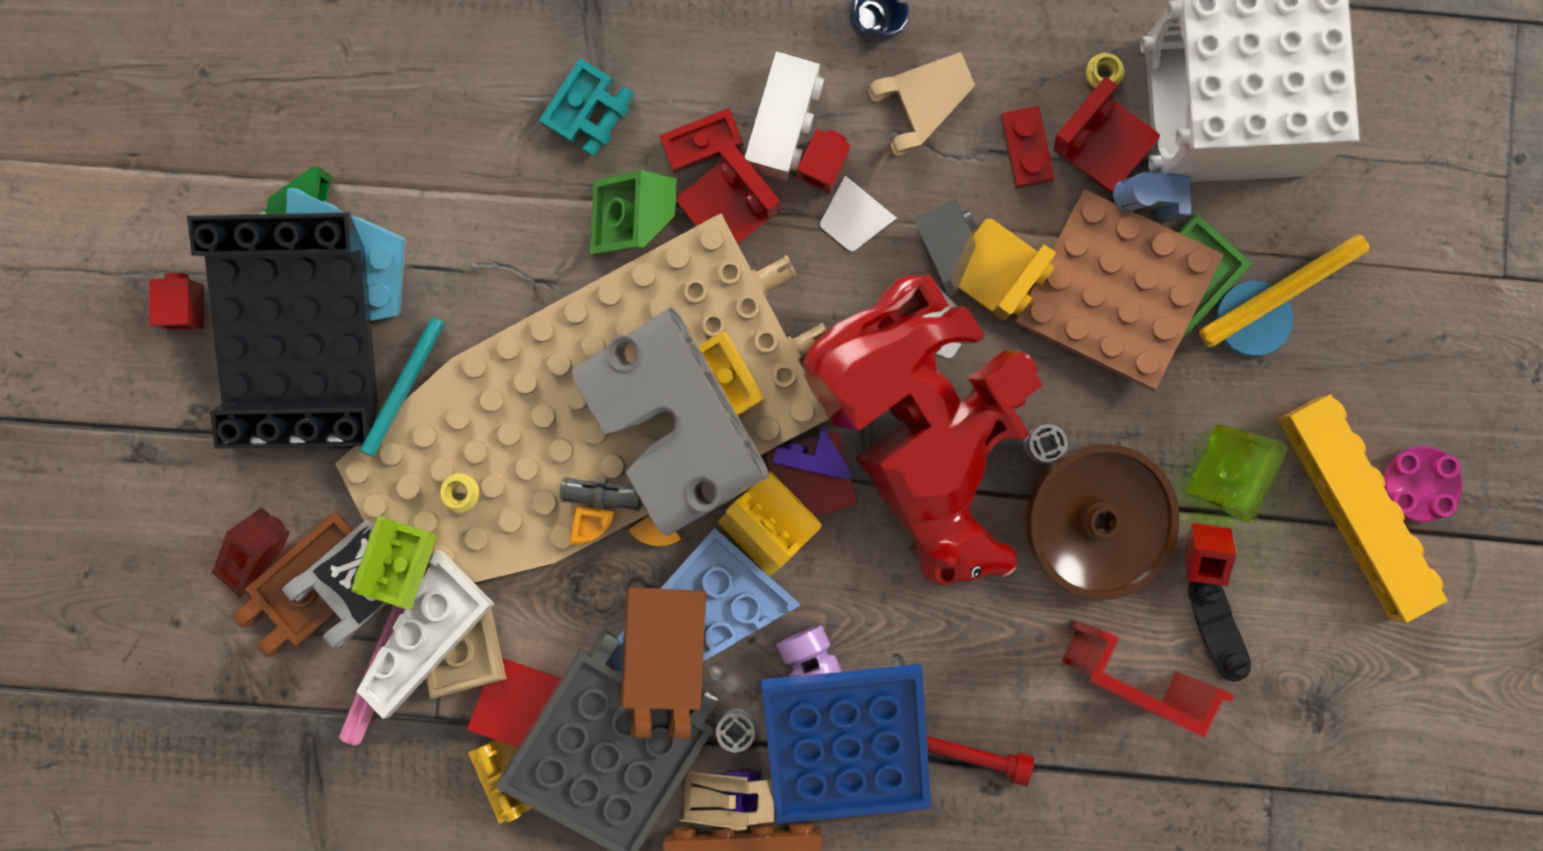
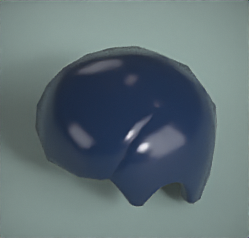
M851 0L849 4L851 26L857 35L864 40L876 44L891 40L909 22V4L899 0Z

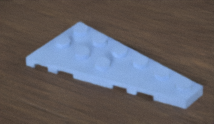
M716 528L708 534L660 588L706 591L703 662L801 605ZM624 630L617 638L619 643L606 662L621 672Z

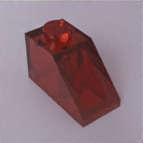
M262 507L226 533L212 573L239 597L243 596L247 592L245 589L261 576L280 555L290 532L285 528L280 519L271 516Z

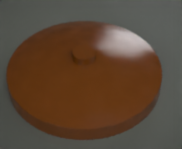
M1103 443L1073 449L1056 459L1037 481L1031 493L1026 513V533L1030 550L1045 575L1058 586L1073 594L1096 600L1116 599L1130 595L1142 589L1156 578L1173 553L1180 523L1179 507L1174 489L1161 468L1150 458L1136 450Z

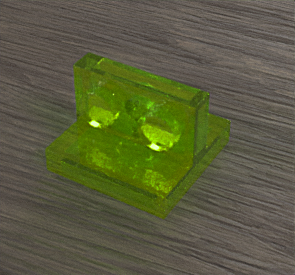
M1217 424L1184 492L1193 498L1217 505L1235 519L1249 523L1251 518H1256L1289 447L1278 440Z

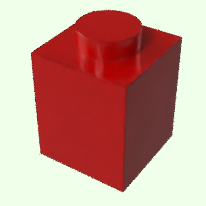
M816 128L797 168L796 179L831 194L849 156L851 144L846 142L847 139L842 134L834 130L827 129L823 132Z
M165 273V279H150L149 325L163 330L203 329L204 285L189 279V274Z
M1004 350L967 377L986 410L1004 414L1043 386L1036 374L1038 372L1036 363L1023 351Z
M1192 523L1184 552L1187 580L1228 587L1236 558L1231 528Z

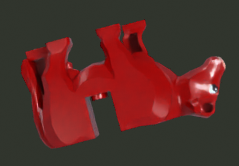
M930 274L909 275L894 281L881 295L873 308L857 313L835 324L815 340L806 353L804 376L811 392L826 410L835 427L859 431L888 409L898 421L903 420L904 423L855 459L872 478L884 502L915 541L909 548L914 556L919 559L920 573L924 578L934 585L945 586L953 582L975 581L985 576L1005 577L1016 569L1017 554L1015 550L1007 544L996 541L969 512L975 498L976 489L985 472L988 453L1002 439L1014 438L1023 440L1030 435L1014 408H1019L1026 403L1023 400L1004 414L987 411L974 388L967 397L962 400L959 399L953 384L937 369L935 354L941 350L942 346L949 343H978L984 339V334L965 306L951 307L941 317H922L930 313L942 311L949 304Z

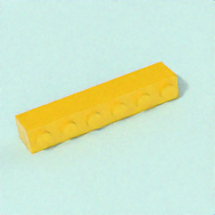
M1331 394L1316 397L1277 418L1388 618L1391 621L1408 623L1448 601L1442 591L1444 588L1443 582L1439 575L1429 568L1423 558L1424 549L1420 541L1414 535H1411L1403 522L1405 516L1402 509L1396 502L1390 499L1384 489V477L1377 468L1371 466L1367 459L1363 440L1356 433L1352 432L1346 422L1347 413L1343 405L1338 400L1333 399Z

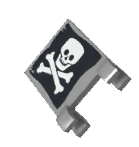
M368 519L308 570L282 588V591L291 601L296 600L297 602H300L315 589L337 614L341 622L322 636L332 648L342 647L366 622L388 604L351 591L355 580V573L362 561L370 532L374 528Z

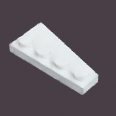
M436 550L429 562L431 565L421 581L412 609H405L404 613L399 615L392 627L394 631L385 647H381L357 690L359 695L382 719L389 718L494 606V603L442 550Z

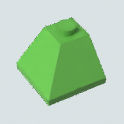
M640 169L594 180L590 255L597 256L645 247L675 216L677 179Z

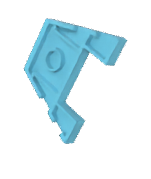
M298 188L287 189L286 213L344 212L339 210L337 206L313 198ZM351 215L365 249L371 321L398 316L401 313L406 238L363 218Z

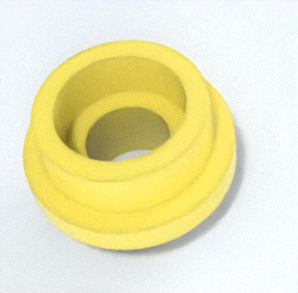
M1100 53L1089 61L1085 73L1088 83L1093 88H1096L1103 80L1098 74V69L1100 68L1107 69L1110 73L1109 79L1117 85L1120 84L1124 76V66L1117 56L1110 53Z
M463 473L450 475L443 481L440 488L442 503L453 512H466L472 509L480 496L479 486L475 479ZM460 485L467 492L463 500H459L455 494L457 487Z

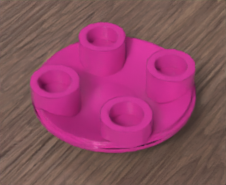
M1410 447L1397 454L1388 464L1384 474V489L1390 499L1400 506L1406 519L1415 522L1439 520L1452 515L1457 509V504L1463 490L1460 463L1454 456L1448 455L1434 447Z

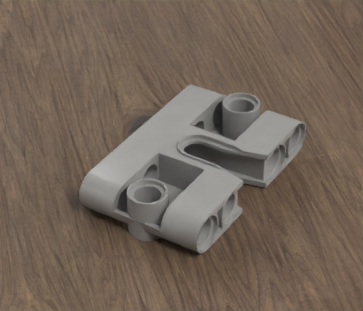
M668 308L629 334L614 338L608 347L572 369L573 379L604 434L614 431L618 432L651 422L666 412L674 416L676 421L674 431L652 444L625 471L653 522L664 535H671L768 478V470L686 324L673 308ZM629 343L636 350V358L632 363H629L625 357V349ZM704 482L712 484L715 489L713 501L706 499L702 493Z

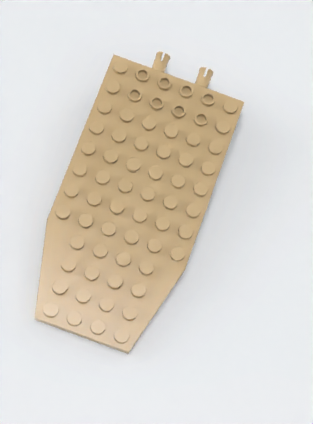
M720 213L451 358L403 402L374 458L359 451L361 446H354L335 465L363 521L368 519L374 526L377 518L381 516L438 535L423 577L431 565L429 562L436 550H442L474 583L554 564L649 515L643 502L639 511L605 507V510L616 511L609 529L592 542L570 545L569 540L575 505L595 507L594 505L561 502L560 488L563 478L568 477L586 481H598L599 478L608 479L609 483L633 485L625 471L652 444L673 432L676 426L674 416L666 412L651 422L618 432L614 431L604 434L573 379V368L608 347L614 338L629 334L670 307L681 316L698 346L721 331H726L765 397L764 401L738 416L761 456L829 420L825 409L811 392L804 376L805 370L801 365L804 363L803 359H805L806 353L814 343V340L822 336L827 330L822 322L794 339L791 336L787 338L766 297L769 295L768 291L792 278L798 277L788 256L785 255L783 258L757 272L755 269L751 270L724 217ZM631 343L625 349V357L629 363H632L636 358V350ZM457 473L467 474L477 482L480 496L472 509L466 512H453L442 503L440 488L443 481L450 475ZM460 485L457 487L455 494L459 500H463L467 492Z

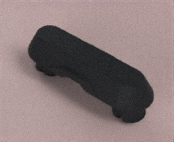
M1191 581L1188 586L1189 599L1194 609L1198 628L1213 658L1216 669L1220 676L1228 681H1241L1250 673L1251 660L1241 633L1232 616V610L1223 587Z

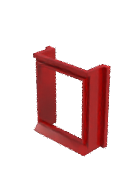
M1075 620L1071 622L1070 627L1075 629L1076 632L1062 662L1090 675L1091 682L1203 738L1206 737L1222 701L1225 700L1231 703L1235 696L1219 687L1176 672L1163 700L1160 701L1104 673L1120 639L1119 637Z

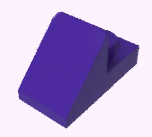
M823 426L820 428L814 456L807 454L808 447L786 442L784 449L776 447L773 460L775 465L844 481L850 480L851 471Z

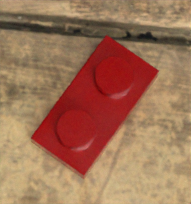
M1039 106L1003 112L1000 120L1015 189L1052 182L1055 177Z
M730 108L659 135L674 173L720 156V151L731 142L737 149L744 146Z

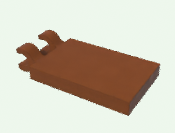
M333 512L245 589L252 599L231 615L241 628L245 625L250 627L264 612L277 625V628L256 645L266 657L270 654L272 656L277 654L289 640L295 647L301 646L336 615L315 589L300 602H297L296 600L291 601L282 591V588L308 570L354 530L339 512Z
M626 587L620 707L632 708L630 736H634V738H651L650 709H670L669 736H673L674 739H690L691 722L689 710H701L706 591Z

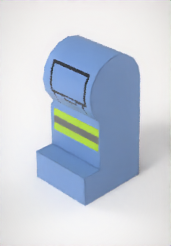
M1145 172L1133 178L1120 180L1114 187V201L1122 211L1132 212L1138 209L1156 210V220L1171 221L1191 215L1190 177Z

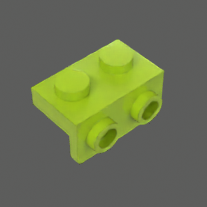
M379 516L374 528L370 532L369 541L360 566L355 573V580L351 591L411 610L438 535Z

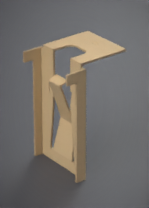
M688 771L685 775L684 819L679 821L730 828V830L747 829V825L774 822L772 780L747 782L748 778ZM692 783L721 791L745 794L757 793L758 809L753 813L728 810H691L694 807L735 809L736 795L721 794L715 790L692 786Z

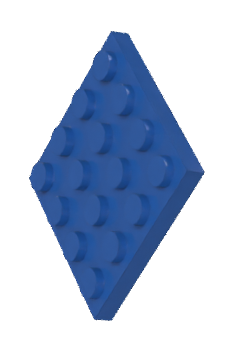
M921 664L761 680L776 824L931 808L924 685Z

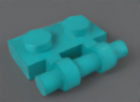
M579 58L539 119V122L572 144L580 132L584 133L589 138L582 150L588 155L595 157L601 146L606 147L612 138L609 134L619 118L624 119L629 112L628 105L635 94L622 86L616 97L607 93L613 83L612 78ZM600 104L607 111L599 123L595 125L589 119Z

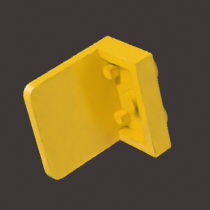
M986 219L973 235L976 246L958 289L1004 322L1012 313L1019 316L1029 304L1032 297L1027 294L1035 282L1042 285L1055 268L1050 264V261L1056 255V252L1045 244L1036 251L995 220Z

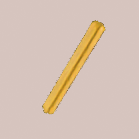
M1361 234L1352 236L1200 329L1199 335L1208 347L1217 345L1364 255L1370 249L1369 244Z

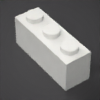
M780 52L775 53L745 154V159L757 173L788 181L791 170L797 172L804 151L798 148L801 135H809L814 114L808 113L812 99L819 101L825 80L819 77V63Z

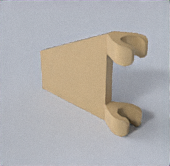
M962 52L893 77L873 81L871 88L868 90L872 102L882 101L898 93L913 132L901 134L893 139V143L890 145L893 155L900 157L919 148L972 91L975 84Z

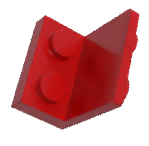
M1105 76L1056 134L1053 151L1109 193L1113 194L1116 183L1128 178L1158 142L1160 134L1114 100L1118 85Z
M731 142L720 151L721 162L676 197V202L695 226L721 213L739 245L780 212V200Z

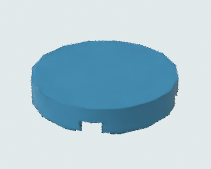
M1248 281L1235 285L1219 300L1215 308L1214 321L1272 285L1261 281ZM1289 300L1226 338L1222 343L1229 350L1240 356L1258 357L1274 352L1286 342L1292 331L1293 312Z

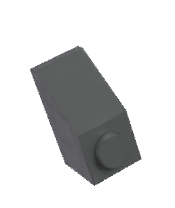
M955 199L914 218L920 236L949 297L956 294L976 246L972 232L978 230L969 209L961 211Z

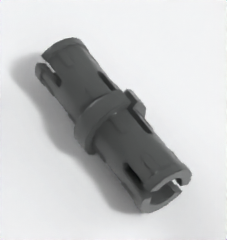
M564 477L561 483V502L594 505L595 509L604 510L605 507H616L639 511L641 508L642 500L633 485L609 483L608 479L599 478L598 481H586Z

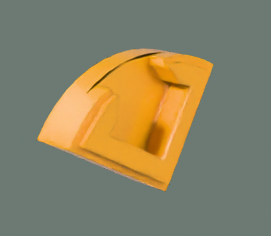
M575 505L569 544H585L601 537L611 526L616 511Z
M650 515L628 529L636 539L652 546H667L682 540L677 531L669 536L664 535L657 528Z

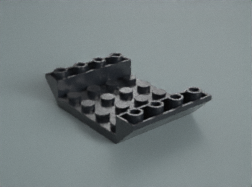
M350 212L188 215L187 222L191 256H205L222 404L210 411L214 449L362 446L374 424L378 395L365 249Z

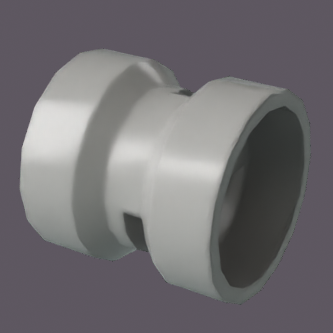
M1051 424L1041 425L1030 430V435L1024 438L1023 441L1025 455L1029 460L1037 464L1054 462L1066 453L1068 447V440L1064 431Z
M741 708L729 709L722 714L716 729L717 741L722 748L729 752L737 753L750 747L754 740L756 729L752 715Z

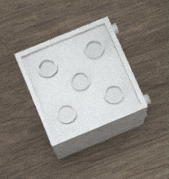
M1171 0L1167 4V9L1147 36L1141 38V52H1146L1151 128L1160 134L1158 142L1152 148L1153 155L1149 157L1148 166L1150 172L1190 177V182L1304 177L1359 141L1348 0Z

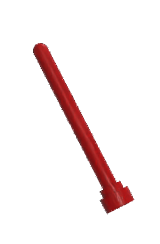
M927 736V749L930 753L1004 772V777L1010 778L1011 783L1027 787L1030 782L1034 766V756L1017 752L1016 755L1009 754L1008 757Z

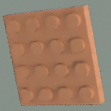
M1084 189L1053 248L1056 255L1050 261V264L1055 267L1042 285L1035 283L1030 293L1032 299L1018 316L1015 325L1154 392L1224 254L1135 212L1122 211L1115 203Z

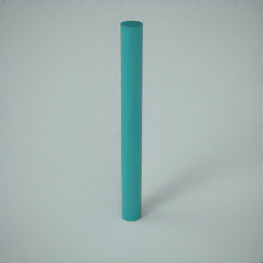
M431 317L359 450L361 453L374 458L445 326V323L441 320Z

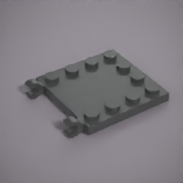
M604 628L591 653L582 648L579 649L496 782V788L610 851H639L712 733L714 727L706 719L715 708L719 699L715 697L716 693L702 686L701 710L689 711L691 722L690 739H674L673 736H669L670 709H650L651 738H634V736H630L632 708L620 707L622 672L606 663L616 649L619 640L617 635Z

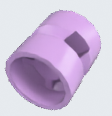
M822 625L801 631L776 644L783 663L792 667L789 677L842 672L836 656L827 652L831 644ZM816 657L819 664L806 669L803 662Z

